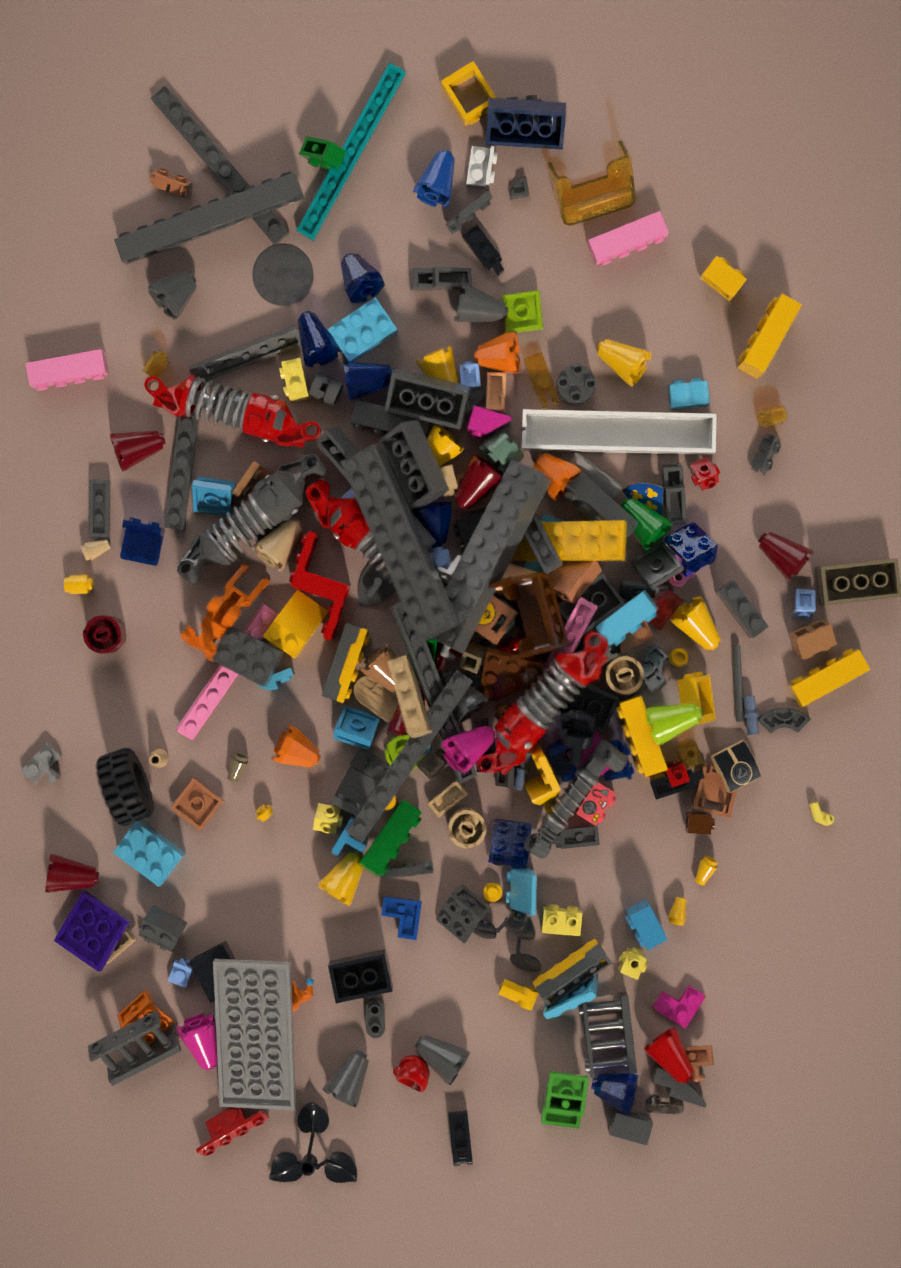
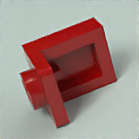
M672 760L666 763L668 770H665L664 773L668 776L672 787L690 781L683 762Z

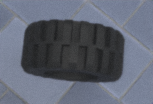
M122 748L100 756L96 762V774L105 804L117 824L127 826L149 818L154 811L153 796L146 773L135 752L130 748Z

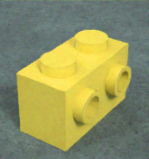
M301 358L281 362L282 368H279L281 379H285L286 386L283 387L285 397L289 398L291 403L310 399Z
M548 904L547 907H543L542 933L571 936L581 935L582 911L578 910V907L567 906V909L559 908V905Z

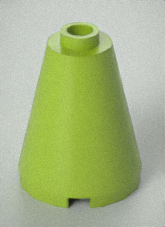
M695 703L654 706L646 709L648 725L651 724L653 731L650 732L658 745L666 743L700 723L701 717H703L701 707L696 706Z

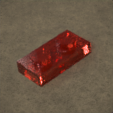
M668 589L656 604L659 607L656 611L657 616L650 620L649 623L661 631L684 600Z

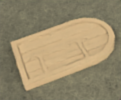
M368 676L361 677L354 686L355 699L388 724L399 702L398 697Z

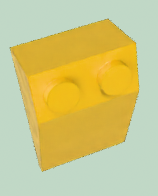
M297 590L263 637L295 659L324 620L328 610Z

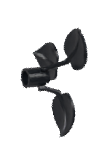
M513 909L510 917H506L505 921L498 928H495L493 924L486 921L478 923L473 932L485 939L496 938V933H499L504 926L509 932L517 935L516 954L510 955L511 962L517 968L525 971H540L541 963L537 958L529 954H521L520 952L521 938L532 940L535 937L534 925L531 918L526 917V913Z
M310 1102L301 1109L297 1121L298 1127L302 1132H311L308 1152L302 1161H297L296 1155L290 1152L278 1154L273 1161L269 1179L277 1182L297 1181L302 1175L310 1176L314 1173L315 1169L319 1170L321 1166L326 1164L324 1172L330 1181L335 1183L356 1182L357 1168L353 1159L348 1154L334 1152L330 1160L325 1159L319 1164L317 1163V1158L311 1154L315 1132L322 1133L328 1128L329 1116L316 1103Z

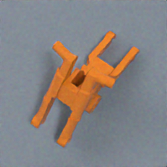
M246 563L241 564L237 572L226 583L224 587L225 595L220 598L215 595L207 605L205 610L208 613L200 625L204 629L200 636L197 637L194 632L195 630L190 626H187L185 632L180 636L193 650L198 649L204 653V657L209 661H212L216 653V640H220L228 628L234 625L242 612L240 609L242 607H249L271 581L266 577L262 579L249 596L234 587L248 570L249 565Z

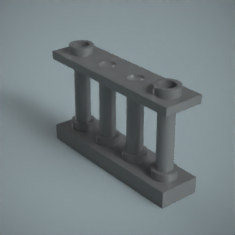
M627 992L619 993V999H616L614 1002L588 1005L584 1002L578 1005L579 1015H583L588 1060L585 1061L586 1072L590 1073L591 1078H595V1069L622 1066L628 1069L629 1074L637 1073ZM613 1009L621 1011L622 1018H618L617 1021L589 1024L588 1012ZM616 1028L623 1030L624 1037H621L619 1040L591 1043L590 1031ZM619 1047L625 1049L626 1056H623L622 1059L593 1062L592 1050Z
M155 1011L88 1045L89 1060L93 1062L101 1058L108 1066L109 1083L114 1086L180 1052L179 1037L176 1033L166 1036L159 1028L161 1027L159 1013ZM152 1031L159 1041L149 1045L142 1036ZM135 1040L142 1050L132 1054L125 1045ZM116 1049L125 1057L117 1063L108 1055V1053Z

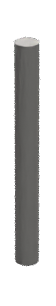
M733 645L736 722H744L740 645Z

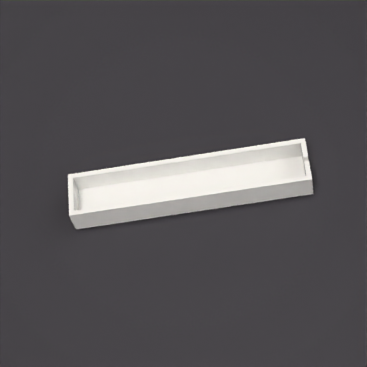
M523 409L521 430L525 431L521 433V451L713 455L716 453L717 414Z

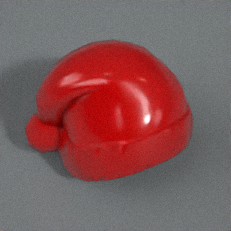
M416 1055L405 1056L401 1059L399 1066L393 1069V1074L398 1082L418 1092H424L428 1085L430 1071L428 1064L421 1057Z

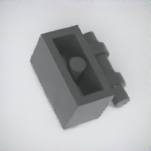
M153 905L141 925L138 936L144 938V941L148 943L152 942L160 946V949L164 951L168 950L173 953L187 922Z

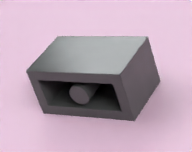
M614 1107L608 1131L611 1136L647 1146L653 1121L646 1113L638 1112L637 1114L631 1112L626 1107Z

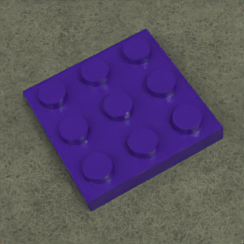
M82 891L53 941L100 972L103 970L131 921L87 891Z

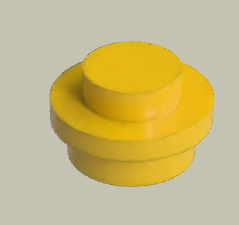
M675 648L669 654V660L673 666L682 667L688 662V653L682 648Z
M261 805L256 810L255 818L257 820L260 819L261 822L266 821L273 814L271 805Z
M488 883L483 889V895L486 900L496 902L502 896V888L497 883Z

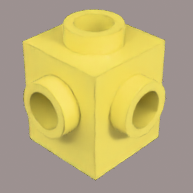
M318 803L313 830L336 834L337 827H341L343 816L340 815L341 808Z
M627 947L626 951H622L619 957V971L638 980L641 972L644 973L648 965L647 958L643 954L644 951L633 947V949Z

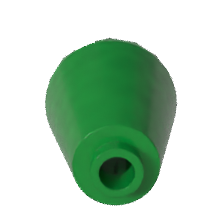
M627 498L621 504V507L638 522L634 534L645 550L652 548L651 543L660 542L670 531V526L673 525L671 520L635 498L631 500Z

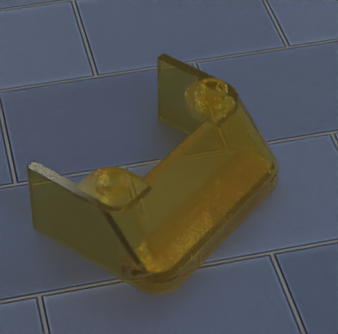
M622 140L618 141L620 158L608 163L606 168L607 175L571 186L569 178L566 176L558 177L552 163H548L552 190L564 224L569 226L629 208L635 203L636 193L631 156Z

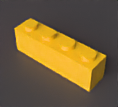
M847 649L842 652L843 656L836 659L833 657L825 662L826 665L822 668L817 666L808 671L809 675L793 679L791 681L792 684L788 687L797 704L804 707L871 670L860 649Z

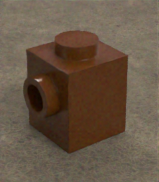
M686 812L685 831L687 833L711 834V830L715 828V819L712 818L710 813Z

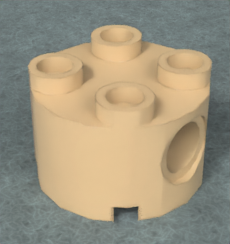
M619 656L608 662L604 668V681L616 693L623 695L631 694L640 688L644 680V670L640 662L629 656Z
M464 807L457 810L450 817L448 823V833L451 841L461 848L478 846L486 835L484 817L472 808Z

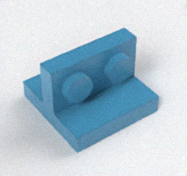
M198 476L197 480H193L192 484L193 511L227 516V512L232 513L234 497L232 492L236 487V482Z
M344 705L333 733V739L369 751L380 718Z
M352 815L331 851L333 854L338 856L345 843L360 852L364 851L368 840L365 839L362 843L346 832L356 817L355 815Z

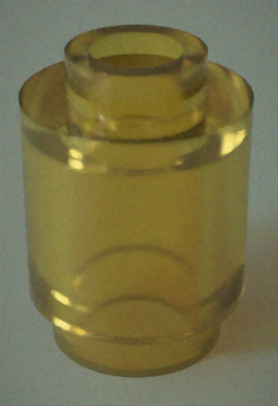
M161 350L158 352L153 351L143 365L145 367L142 371L149 376L160 377L170 363L167 360L169 356Z
M783 405L762 409L757 415L758 424L763 426V428L779 425L787 420V412Z

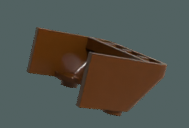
M539 572L513 576L488 585L489 589L502 587L503 593L508 600H517L526 638L519 641L518 648L520 654L508 657L509 661L557 650L567 645L565 628L553 584L548 574Z

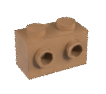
M824 619L789 633L794 653L801 659H809L814 654L827 651L832 646L837 645L832 625Z

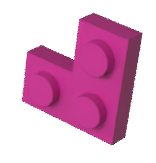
M690 985L687 986L679 1000L662 990L652 1007L683 1028H686L706 996Z

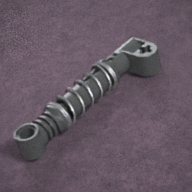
M602 738L585 764L575 771L576 776L573 780H569L570 785L568 788H563L564 793L561 797H557L558 802L556 805H551L553 813L547 812L543 817L544 825L540 826L541 829L537 830L538 833H532L527 837L524 844L525 850L540 859L547 857L551 851L553 838H556V834H559V832L564 831L566 828L565 824L568 825L565 820H568L571 815L574 816L573 812L577 807L580 808L579 804L583 798L586 799L585 795L588 791H593L591 787L598 784L599 776L607 766L615 772L621 771L627 762L626 755Z

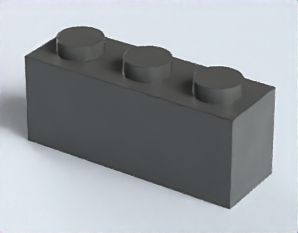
M735 580L729 581L715 592L749 638L756 637L769 627Z

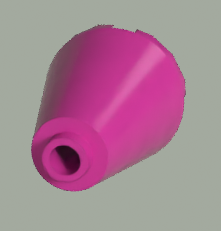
M484 725L446 738L441 745L442 748L445 747L446 753L443 755L446 761L455 771L461 770V773L469 771L494 743L495 732L491 727Z
M202 1013L187 1018L183 1021L184 1025L181 1028L180 1025L177 1026L178 1035L201 1069L211 1070L215 1068L218 1060L214 1016L210 1013L209 1016H205Z

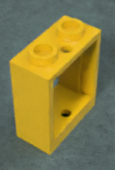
M474 61L441 80V89L464 126L468 124L473 125L480 120L482 115H488L489 100L466 113L452 89L475 76L487 97L496 98Z
M703 671L684 674V678L677 680L680 704L695 703L696 706L701 707L703 717H701V722L696 725L716 720L710 674L703 675Z

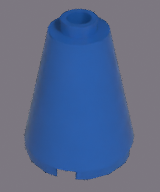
M447 150L437 152L414 186L413 193L416 192L418 194L417 198L425 204L434 207L437 204H442V207L449 205L455 158L451 152Z

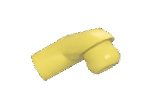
M818 801L809 804L815 822L824 826L833 824V815L822 812Z

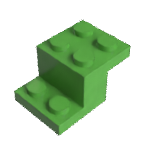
M550 1071L548 1084L545 1086L541 1124L579 1129L581 1116L584 1117L589 1077Z

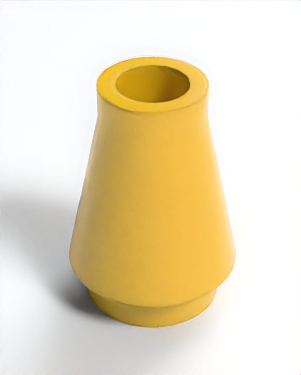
M705 855L703 859H700L694 881L705 886L708 879L717 870L718 862Z
M675 897L674 904L667 917L669 918L668 923L684 926V922H686L687 899Z

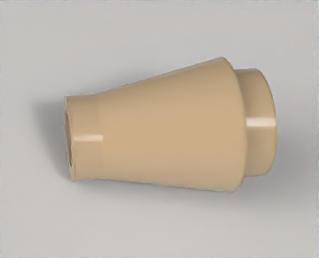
M107 538L87 542L81 546L86 561L94 560L111 549Z
M155 749L149 758L150 764L157 768L164 767L169 760L167 752L163 749ZM155 756H157V757L159 758V762H158V763H157L156 760L154 759Z

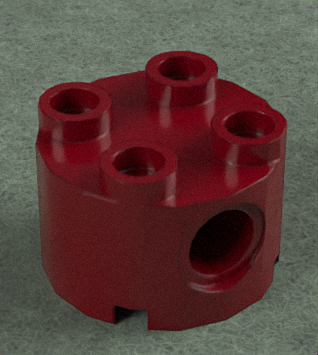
M100 615L93 617L87 622L85 630H83V639L90 650L100 654H108L117 651L126 642V631L122 622L116 617Z

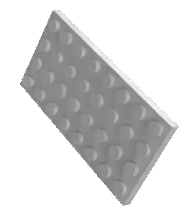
M215 959L213 961L220 1107L295 1111L296 1085L291 962Z

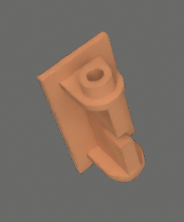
M163 168L150 171L151 174H154L150 178V183L153 187L166 191L169 184L171 185L170 193L181 197L187 196L188 189L186 186L192 184V182L187 181V177L179 174L171 175L168 170Z

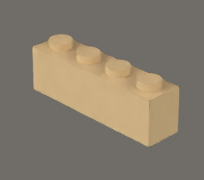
M404 655L387 661L408 736L417 738L432 733L411 659Z

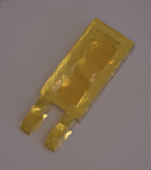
M542 352L524 358L526 369L542 407L547 408V401L543 393L548 391L550 392L552 402L554 404L559 403Z

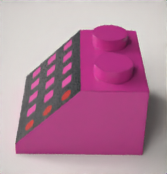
M474 406L467 433L474 439L481 440V438H487L498 429L502 430L508 427L511 416Z

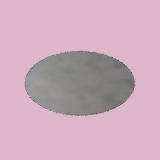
M275 245L266 249L260 254L254 264V286L257 292L272 304L291 305L300 301L309 292L313 283L314 273L309 258L303 251L291 245Z

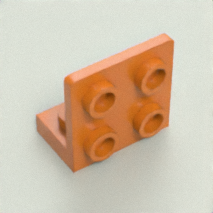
M147 990L140 993L117 1014L120 1027L123 1028L146 1015L158 1011L161 1025L159 1028L163 1033L174 1024V1019L154 1005L151 994ZM152 1031L142 1036L149 1045L157 1039Z

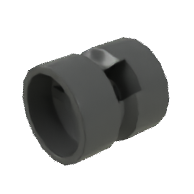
M319 372L311 385L309 395L317 399L323 398L325 403L335 406L343 390L344 383L335 379L330 381L329 376ZM327 385L325 393L322 392L324 386Z

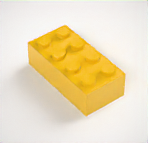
M783 293L778 298L774 297L765 310L768 313L760 319L756 326L758 331H755L747 342L749 347H746L737 360L740 363L737 368L756 379L759 378L766 371L802 304Z
M637 694L620 700L615 712L617 717L623 721L621 729L624 736L629 738L630 743H627L630 754L635 755L636 761H634L636 771L648 777L668 770L660 746L651 735L650 731L653 730L651 724L648 725L646 706L642 696Z

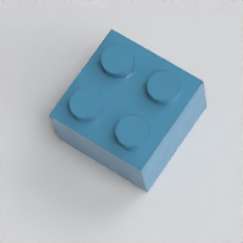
M646 899L625 909L628 915L624 917L631 929H636V932L633 934L641 947L645 946L648 951L668 940Z

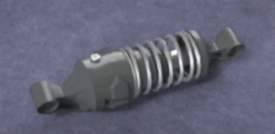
M316 454L300 456L294 462L278 465L273 474L267 475L264 480L262 479L255 484L254 490L251 491V494H248L247 501L241 500L240 507L234 506V514L227 512L228 521L220 518L221 527L217 524H212L214 533L211 530H206L194 537L190 550L183 555L177 567L178 574L189 583L194 584L201 579L204 565L230 566L237 559L236 554L230 547L235 545L240 553H244L243 548L237 541L242 539L248 547H251L248 540L254 539L258 541L257 535H266L265 530L268 528L273 530L272 525L277 526L281 522L288 521L303 504V491L306 479L324 476L327 471L326 465Z

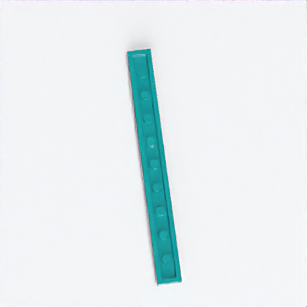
M389 62L342 147L346 154L340 168H331L296 230L299 234L312 241L315 240L403 82L406 71Z

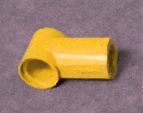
M504 978L498 995L516 1002L517 1005L524 1009L532 1010L539 993L530 986H521Z

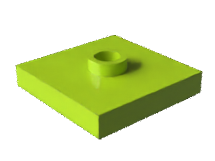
M540 290L502 295V302L505 303V307H508L507 317L504 319L505 333H521L544 329Z

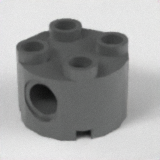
M581 364L568 366L560 373L556 384V391L560 400L567 405L573 406L586 403L594 393L596 387L595 377L586 366Z

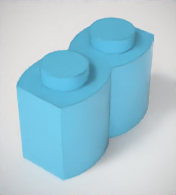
M702 378L691 379L690 383H684L683 380L672 381V384L667 387L670 410L705 407L710 404L708 381H702Z

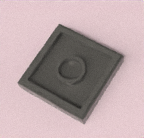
M663 541L631 561L632 566L651 590L684 570L681 563Z

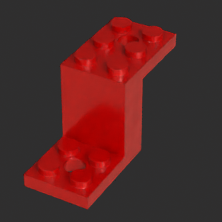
M308 531V534L303 536L301 545L304 547L302 553L298 552L295 564L298 565L296 571L291 572L289 582H291V587L335 601L334 605L330 604L327 615L330 616L328 623L324 622L321 633L324 634L323 638L332 641L351 586L308 572L319 538L318 534Z

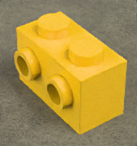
M718 256L713 259L700 277L703 282L729 302L747 280L742 271L733 269L725 258H719Z

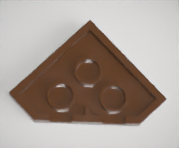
M487 648L480 692L488 700L499 701L531 685V683L537 682V676H542L545 660L527 657L509 661L508 657L517 654Z

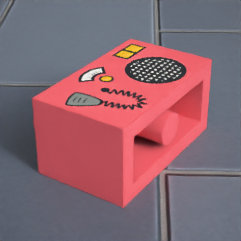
M600 782L591 787L593 791H588L585 795L586 799L583 798L579 804L580 808L577 807L575 810L577 815L595 826L603 821L606 813H604L608 806L611 807L616 800L614 796L616 793Z

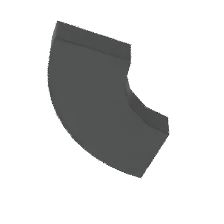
M657 644L650 649L643 665L644 683L651 695L667 684L662 671L664 665L669 660V656Z
M790 708L772 709L757 718L758 722L769 733L784 727L799 732L811 720L806 714Z

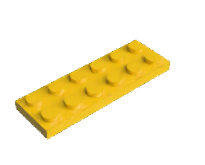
M625 520L542 522L562 561H625L627 522ZM524 534L513 555V561L539 562Z

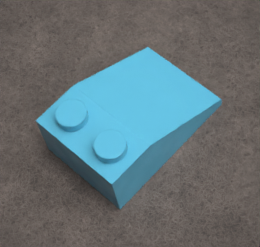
M510 867V872H507V884H510V891H506V903H510L511 909L535 916L536 874L534 868Z

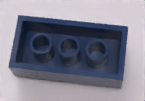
M489 98L486 145L563 150L566 103Z

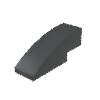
M413 268L410 271V290L462 289V283L472 286L471 268Z
M681 463L662 465L666 518L673 523L671 526L686 525L683 466Z
M655 1063L651 1074L653 1083L667 1087L666 1091L671 1097L706 1108L705 1100L689 1082L685 1084L683 1082L678 1083L658 1063Z

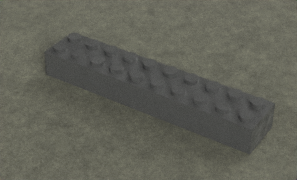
M373 444L340 461L418 640L427 641L460 625L383 448Z
M514 460L510 461L445 588L460 625L432 639L462 654L464 653L496 588L489 589L488 585L501 581L552 481L543 472Z

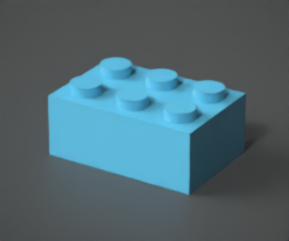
M376 297L327 329L350 365L398 333L396 326Z
M644 590L601 622L596 628L600 634L607 637L609 646L613 643L617 646L627 638L625 634L629 631L633 634L642 626L641 622L644 620L649 622L656 617V611L659 607Z
M142 820L134 823L113 852L158 887L164 884L186 854Z

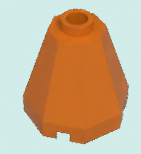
M508 332L479 345L477 351H474L475 362H478L480 367L511 374L520 373L521 359H518L520 346L517 334L515 332Z
M548 453L540 454L534 460V469L543 472L552 480L547 493L555 502L564 497L562 494L566 485L581 473V470L576 465Z
M288 724L286 728L289 730L281 733L273 750L276 756L272 755L271 759L281 764L310 768L313 765L316 766L321 757L319 755L320 750L297 728Z

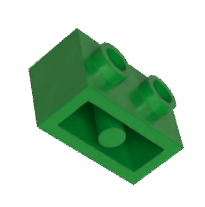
M306 136L299 155L308 160L307 163L317 168L320 165L327 170L331 168L339 169L346 154L344 149L332 141Z

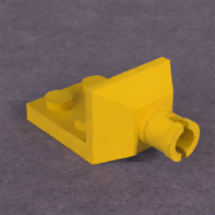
M537 742L529 752L540 775L524 782V786L533 804L543 805L546 813H553L551 805H556L557 801L555 798L559 796L561 789Z

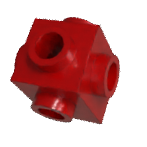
M707 456L690 464L692 482L695 486L698 485L702 491L711 489L719 483L718 475L720 471L717 465L712 464Z

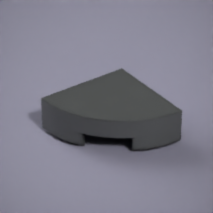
M526 176L515 182L510 192V200L529 197Z

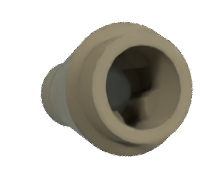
M235 752L230 757L228 780L238 782L249 763L248 756Z

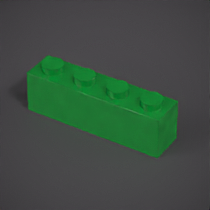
M403 799L358 865L376 878L380 874L384 876L390 867L387 865L390 859L394 860L401 851L398 849L402 842L405 844L411 836L409 831L412 826L416 828L422 820L419 817L422 812Z

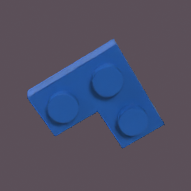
M384 895L381 916L400 918L398 938L417 939L422 901Z

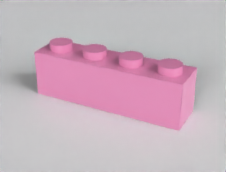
M658 211L589 239L587 246L595 265L601 264V266L611 263L613 258L619 257L621 259L628 256L630 251L636 249L638 252L647 248V245L650 243L659 244L665 241L669 231L661 212Z
M102 349L25 363L29 386L37 391L47 390L48 386L53 385L55 387H64L69 382L80 384L86 382L85 379L90 378L101 380L104 379V376L109 375L106 353Z

